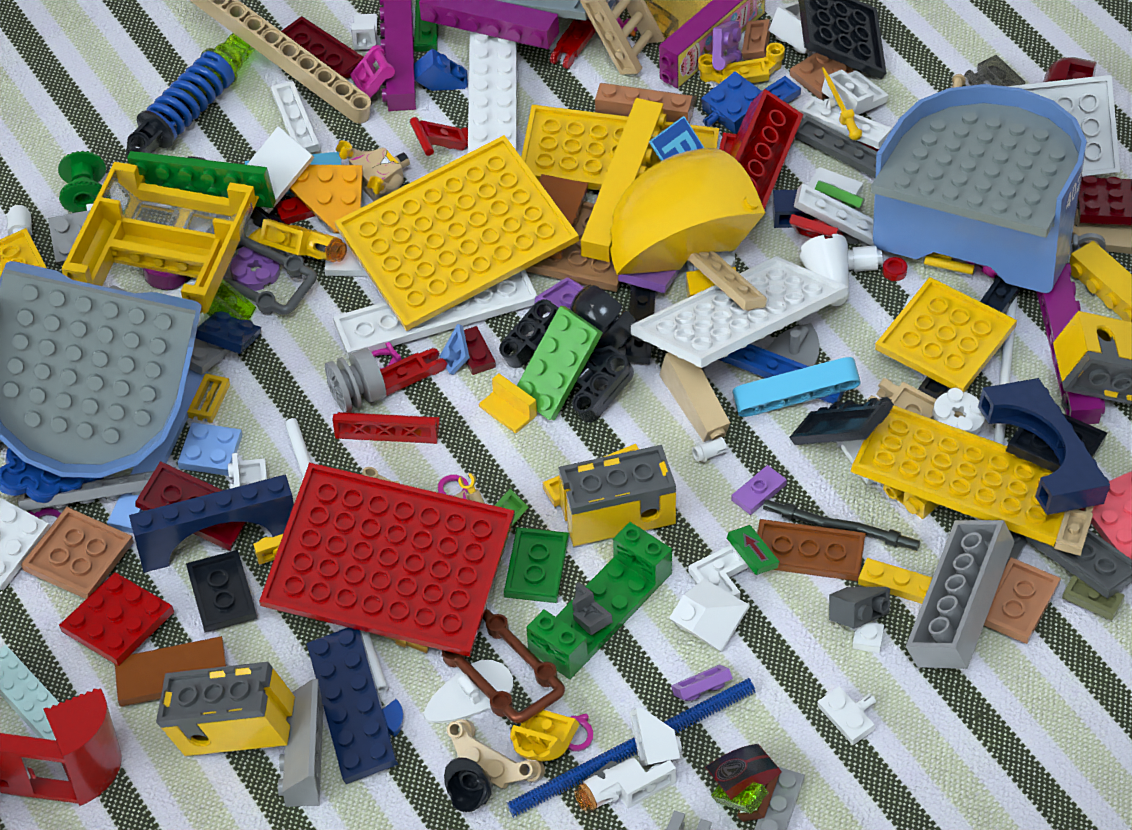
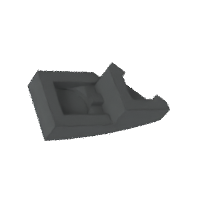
M580 582L576 583V594L572 602L574 620L586 632L593 635L612 623V615L595 602L592 591Z

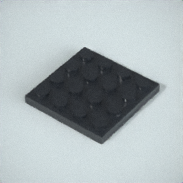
M798 0L804 48L879 79H882L887 74L877 8L858 0Z

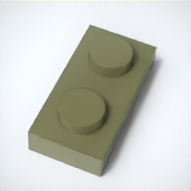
M1075 575L1071 578L1062 596L1063 599L1109 620L1114 619L1125 597L1124 594L1117 592L1107 599Z

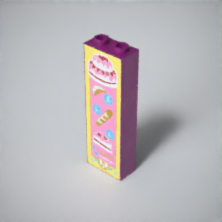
M712 0L659 45L660 79L677 89L699 71L698 58L703 54H712L713 28L730 20L739 21V28L742 34L746 30L747 21H756L765 14V0Z

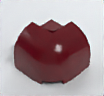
M1076 57L1058 59L1047 69L1043 82L1095 77L1097 62Z

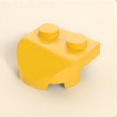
M542 710L529 720L521 723L520 727L513 725L510 739L513 742L514 750L522 758L550 761L565 753L580 724L575 718Z

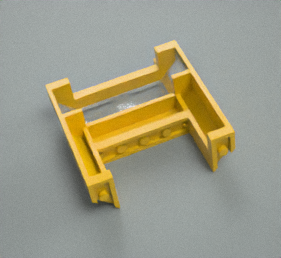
M114 162L61 268L62 273L72 280L103 286L113 263L197 278L195 284H184L181 289V295L184 299L200 303V314L202 312L205 314L209 311L259 196H255L253 186L231 182L227 188L228 198L155 184H146L144 175H139L137 165Z

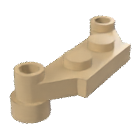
M459 719L448 725L447 733L452 738L458 757L475 761L487 772L491 778L490 781L500 788L506 789L509 783L523 780L537 782L543 778L545 767L541 761L527 759L519 763L473 738L476 730L471 721ZM528 766L530 767L529 774L527 773Z

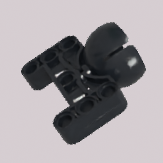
M591 284L577 293L570 306L571 311L603 332L588 359L590 362L587 361L575 383V386L580 391L572 401V406L580 419L588 423L597 420L633 378V367L626 356L620 353L618 349L624 347L633 338L631 325L637 322L630 312L626 310L619 316L622 305L607 292ZM547 299L537 301L501 342L499 347L500 354L510 367H522L535 353L559 309ZM550 312L547 317H543L544 314ZM534 331L530 336H526L529 332ZM517 350L514 355H510L512 351ZM619 366H624L622 370L615 371ZM608 385L604 390L599 391L600 387ZM591 404L588 409L582 410L585 405Z

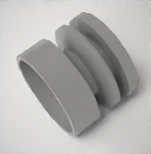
M368 348L351 353L349 357L350 366L343 357L337 359V365L334 361L325 363L328 387L340 409L345 413L352 410V405L355 408L361 407V394L368 403L386 397L383 376L373 354Z

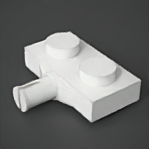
M839 686L818 701L819 709L852 745L875 730V724L864 712V710L876 703L871 693H868L856 702Z

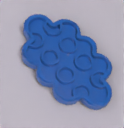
M8 448L5 459L6 465L0 468V491L11 496L26 493L36 502L47 503L58 493L80 490L83 483L102 480L104 477H61L24 462Z

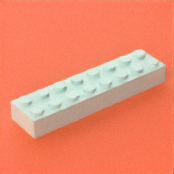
M5 644L0 648V695L39 738L56 740L43 708H51L52 705H58L59 702Z

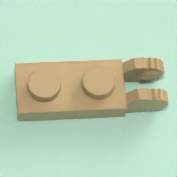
M1094 506L1086 507L1085 511L1078 509L1065 511L1054 549L1081 556L1092 521Z

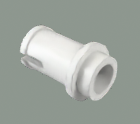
M719 437L703 444L701 442L696 443V446L692 447V454L697 462L701 461L704 463L708 458L725 454L727 446L724 439Z

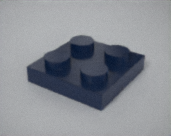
M216 311L197 327L195 338L241 354L260 336L262 327L254 325L249 320L234 318L229 313Z

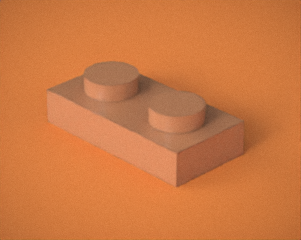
M769 19L747 21L741 53L743 60L759 59L766 56L771 25Z

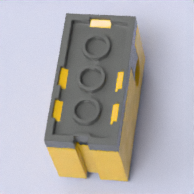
M1078 311L1053 342L1064 391L1132 405V322Z
M662 445L558 467L560 506L564 519L568 523V532L573 546L614 538L629 522H632L644 531L676 524V484Z
M268 661L165 673L156 723L184 756L285 746L288 744L290 724L286 719L288 716H292L295 696Z

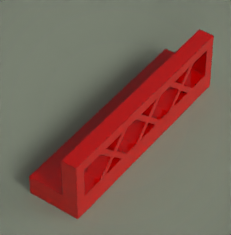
M338 412L333 414L332 418L335 439L437 444L440 417Z

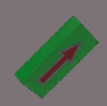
M751 525L728 532L727 540L755 575L778 568L780 561Z

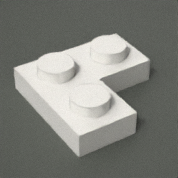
M729 545L689 565V573L697 584L706 579L740 599V591L729 577L747 569L748 565L735 548Z

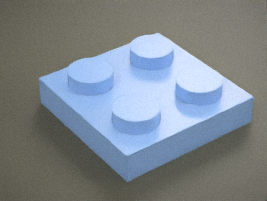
M192 422L178 460L179 469L229 476L228 464L233 463L232 453H237L243 436L242 430Z

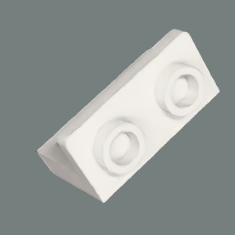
M232 453L233 463L228 464L229 478L234 479V484H230V489L267 479L265 458L239 461L237 453Z

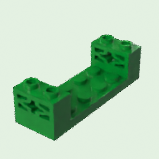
M629 522L613 538V558L585 586L593 592L595 602L611 613L612 623L590 635L574 620L572 599L556 617L543 609L526 627L528 649L541 661L553 663L559 673L571 680L672 574V548L632 522Z

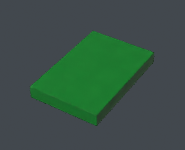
M516 528L504 588V598L549 603L558 602L569 542L568 532Z

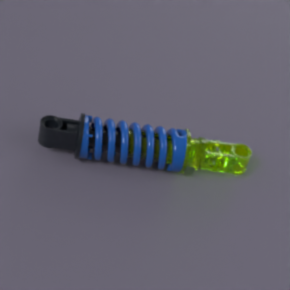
M232 33L224 43L218 44L215 49L207 48L203 51L200 58L195 60L193 65L186 69L185 73L181 74L169 88L164 90L162 95L156 98L154 103L149 105L145 111H141L138 114V128L127 139L126 157H128L130 151L152 153L158 146L161 148L171 147L177 135L182 134L185 127L190 126L193 119H197L200 116V112L205 111L208 104H212L216 97L223 93L224 89L237 81V71L242 68L243 63L256 49Z

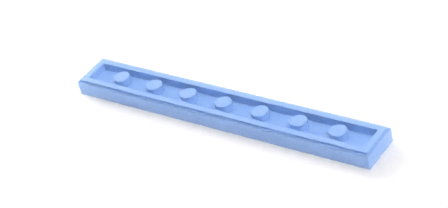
M189 369L182 403L166 440L137 466H134L131 474L155 471L160 461L167 463L188 419L187 411L205 373L201 375ZM131 493L121 494L107 524L120 531L133 533L129 515L143 511L135 507V501L139 495H132Z

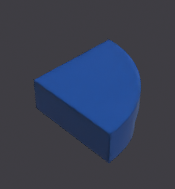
M395 699L383 709L389 732L394 737L401 731L403 723V709L399 701Z

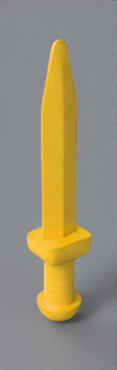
M822 67L828 86L841 110L840 123L846 125L850 139L859 140L862 137V130L858 129L854 121V110H846L830 76Z

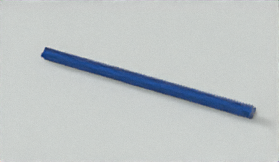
M747 678L733 685V687H729L727 690L700 702V704L694 705V707L667 719L663 723L679 733L678 729L682 731L681 727L683 730L685 729L684 726L688 728L687 724L690 727V722L694 725L693 721L696 724V719L700 722L699 718L703 720L702 716L706 719L705 715L708 717V713L711 716V712L714 714V710L717 713V709L720 711V707L723 710V706L726 708V704L728 707L729 703L730 705H732V702L735 704V700L736 702H738V699L741 700L740 697L744 699V696H750L749 692L753 694L752 690L756 693L755 687L751 679ZM635 737L607 750V752L601 753V755L586 761V763L580 764V766L570 769L564 774L549 780V782L543 783L540 787L537 786L534 790L532 789L518 796V798L512 799L509 803L506 802L512 817L514 818L513 814L517 817V812L520 815V810L522 813H524L523 809L526 812V807L530 810L529 806L533 808L532 804L536 807L535 803L539 805L538 801L542 804L541 800L543 799L545 802L544 798L548 801V796L551 799V794L553 797L554 793L557 796V791L561 794L560 790L564 792L563 788L567 791L566 787L570 789L569 785L573 788L572 784L576 786L575 782L579 784L578 780L582 783L581 779L584 781V777L588 778V776L597 772L610 761L618 763V760L622 762L621 758L623 761H625L624 757L628 759L627 755L629 758L631 757L630 754L634 756L633 752L637 754Z

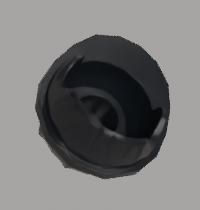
M462 757L452 759L445 767L444 782L453 807L460 812H472L487 803L492 795L491 778L487 772L471 759Z

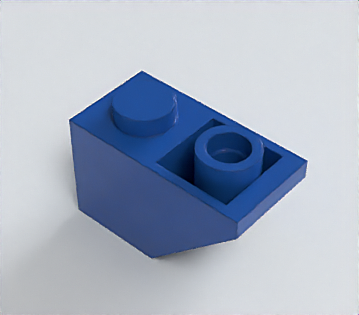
M433 48L414 63V80L431 91L458 90L468 87L467 70Z

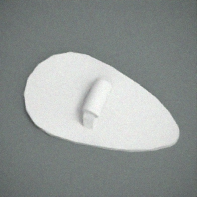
M480 660L471 663L497 691H505L511 694L513 690V677L509 669L502 663L493 660ZM459 671L433 695L424 711V718L430 723H448L459 719H466L490 710V699L466 674Z

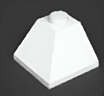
M703 579L683 595L669 619L676 626L722 652L750 605L708 580Z

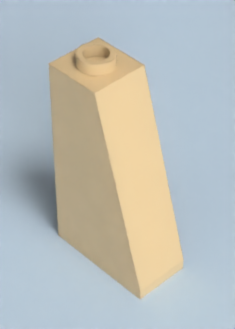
M670 352L666 353L659 375L702 441L715 440L719 437L723 438L727 433L730 421L702 368L682 358H678Z

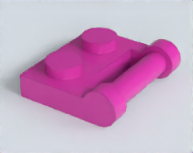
M380 45L371 47L350 74L357 88L370 98L380 90L381 84L385 79L392 78L395 74L393 66L387 62L384 56L385 52ZM375 61H377L380 67L377 71L373 65Z

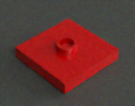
M794 214L791 215L789 223L797 234L810 238L824 235L825 239L833 238L832 234L843 236L838 228L829 226L823 221L817 219L810 220Z

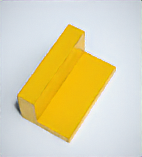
M500 373L492 378L493 392L479 403L481 409L515 434L537 416L536 399Z

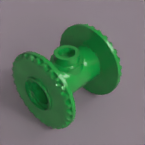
M89 151L71 152V154H67L59 162V176L68 183L59 193V200L64 209L72 213L87 211L86 204L94 203L102 187L98 182L106 173V164L97 154ZM105 191L103 198H108L107 191Z

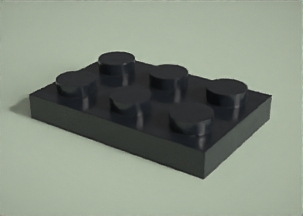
M238 550L186 563L204 633L257 619Z

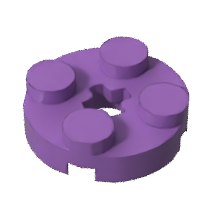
M242 247L233 258L230 271L233 280L254 291L264 289V285L270 282L272 285L277 281L280 275V265L255 251ZM253 267H260L256 271H251Z

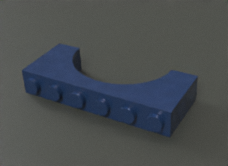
M1039 378L989 386L982 389L978 408L988 424L1002 423L1024 428L1043 439L1056 454L1060 468L1052 474L1040 478L1035 495L1047 515L1105 503L1110 490L1108 478L1103 475L1097 466L1096 460L1091 457L1085 448L1084 442L1079 439L1073 430L1072 424L1067 421L1061 408L1055 403L1049 390Z
M285 474L131 514L129 518L143 573L170 566V556L180 542L193 533L216 524L251 522L266 528L272 537L284 534L294 502Z

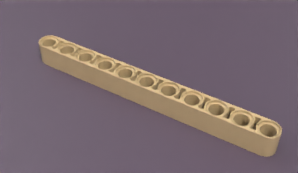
M189 0L351 121L359 124L368 121L371 100L367 94L239 0Z

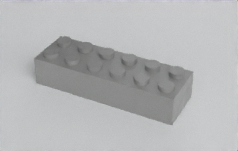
M1004 520L954 521L906 644V648L917 667L968 669L1015 542Z

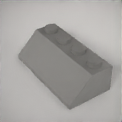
M312 679L292 692L295 696L292 716H288L286 719L290 724L288 744L281 746L285 747V752L279 756L280 771L284 772L283 779H278V794L284 797L285 807L320 806L323 704L318 679Z

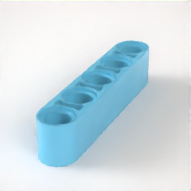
M845 357L735 387L732 393L738 415L748 417L858 387L861 381L855 359Z

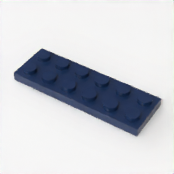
M347 627L308 642L309 655L315 677L319 681L322 704L342 779L345 784L399 765L361 630Z

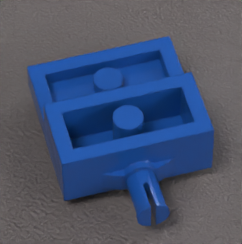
M733 72L701 98L702 109L709 114V116L703 119L704 125L710 127L718 121L731 132L737 134L750 103L762 91L737 72Z

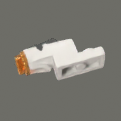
M635 758L627 759L621 763L610 761L586 778L579 785V789L574 791V795L579 806L584 811L588 809L594 810L601 805L618 800L619 797L628 809L676 783V767L671 760H668L663 764L659 763L652 766L648 772H645Z

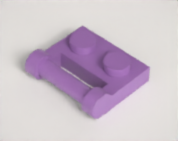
M730 20L713 28L712 65L716 70H722L728 64L739 62L742 59L741 51L738 49V42L741 39L739 21Z

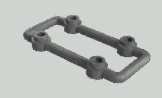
M213 226L207 233L215 234ZM240 227V241L236 249L244 246L283 265L290 276L299 277L304 275L306 279L285 305L278 303L274 294L270 291L258 293L225 276L220 285L256 302L258 309L263 313L269 314L273 311L281 315L291 313L317 279L315 270L306 266L301 256L290 255L287 257L246 237L244 230Z

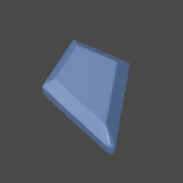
M460 324L456 325L439 356L441 359H445L447 362L446 368L449 374L452 375L470 358L464 329Z

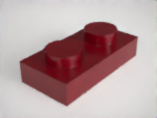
M474 326L465 329L464 334L470 357L466 364L471 374L475 375L496 368L495 359L478 327Z

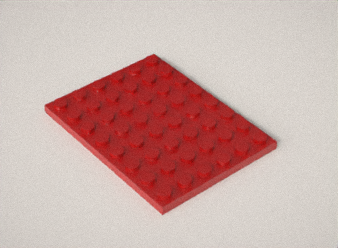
M309 462L260 597V606L470 657L513 523L515 510Z

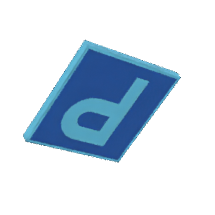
M684 116L649 141L661 161L675 154L704 148Z

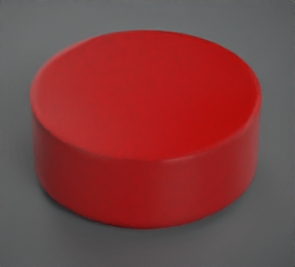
M898 257L888 258L883 263L882 274L890 281H900L907 275V263Z

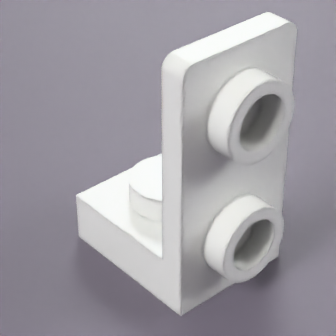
M377 14L354 15V23H351L354 50L371 49V47L377 45Z

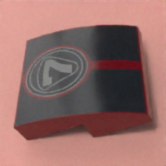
M752 744L733 750L705 767L731 800L753 782L760 790L782 773L780 768L759 744Z

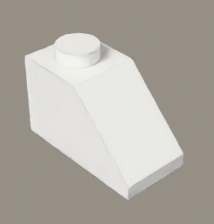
M642 707L629 711L641 767L680 758L679 753L682 751L681 741L678 736H675L674 729Z

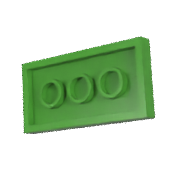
M560 306L517 384L520 389L536 399L537 412L548 420L553 421L557 418L603 334L602 331L566 306Z

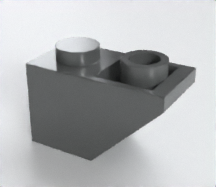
M846 587L829 594V620L855 629L889 614L890 588Z

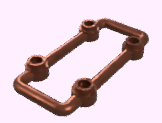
M487 608L482 619L486 622L488 634L495 639L502 638L534 669L537 683L542 687H552L554 690L521 712H517L513 708L511 695L505 691H497L465 659L464 655L442 650L445 664L450 667H459L490 699L492 712L499 717L506 716L514 723H523L559 700L565 693L564 684L557 678L556 666L550 662H541L509 630L507 618L502 614H493Z

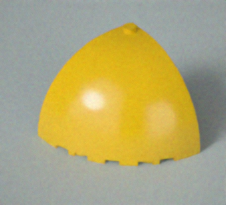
M702 148L675 154L643 172L625 190L613 212V225L610 228L609 235H612L610 251L616 274L680 270L692 253L735 251L765 214L753 182L742 165L725 151L716 148Z

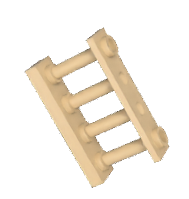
M580 0L620 75L638 74L643 68L637 58L638 54L647 43L663 42L665 40L644 0H620L611 11L606 0ZM627 8L631 19L621 29L616 19ZM637 27L641 37L631 47L627 37Z

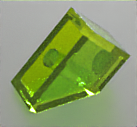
M222 279L206 314L211 316L216 311L226 312L234 318L249 320L256 306L225 279Z

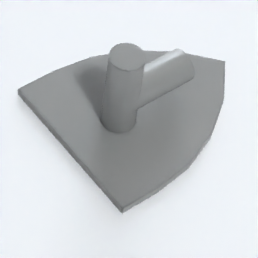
M809 323L783 332L774 339L767 350L804 365L814 366L819 356L820 344L817 332L813 325Z

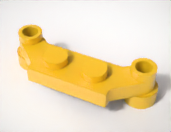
M770 43L766 47V56L764 58L730 63L722 70H716L713 67L712 54H703L698 58L700 78L704 82L714 81L721 83L733 72H737L750 83L768 81L769 76L774 71L781 69L785 48L780 43Z

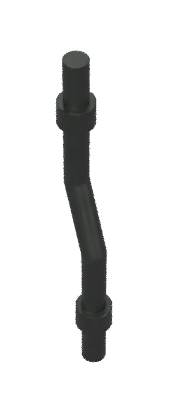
M766 499L763 504L764 510L780 514L782 518L791 521L797 519L825 528L866 533V536L883 540L885 544L893 547L899 545L918 551L920 546V540L903 536L901 532L890 529L886 531L860 522L820 516L797 509L796 505L790 503L784 505Z

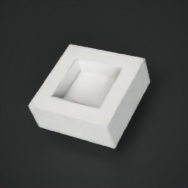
M868 622L855 629L853 649L880 653L884 625Z

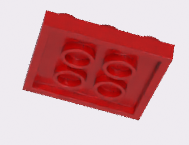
M114 572L62 621L59 627L64 634L119 666L174 613V609L171 604Z

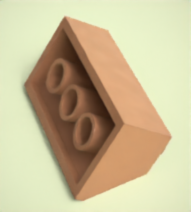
M600 83L595 97V112L629 117L635 99L639 98L663 103V114H667L666 122H676L684 116L690 124L697 96Z

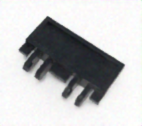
M881 397L880 400L870 398L864 405L855 404L852 400H847L843 403L836 401L829 408L820 407L817 411H811L789 438L794 445L866 440L878 424L882 423L890 411H892L891 409L894 404L892 399L888 397Z

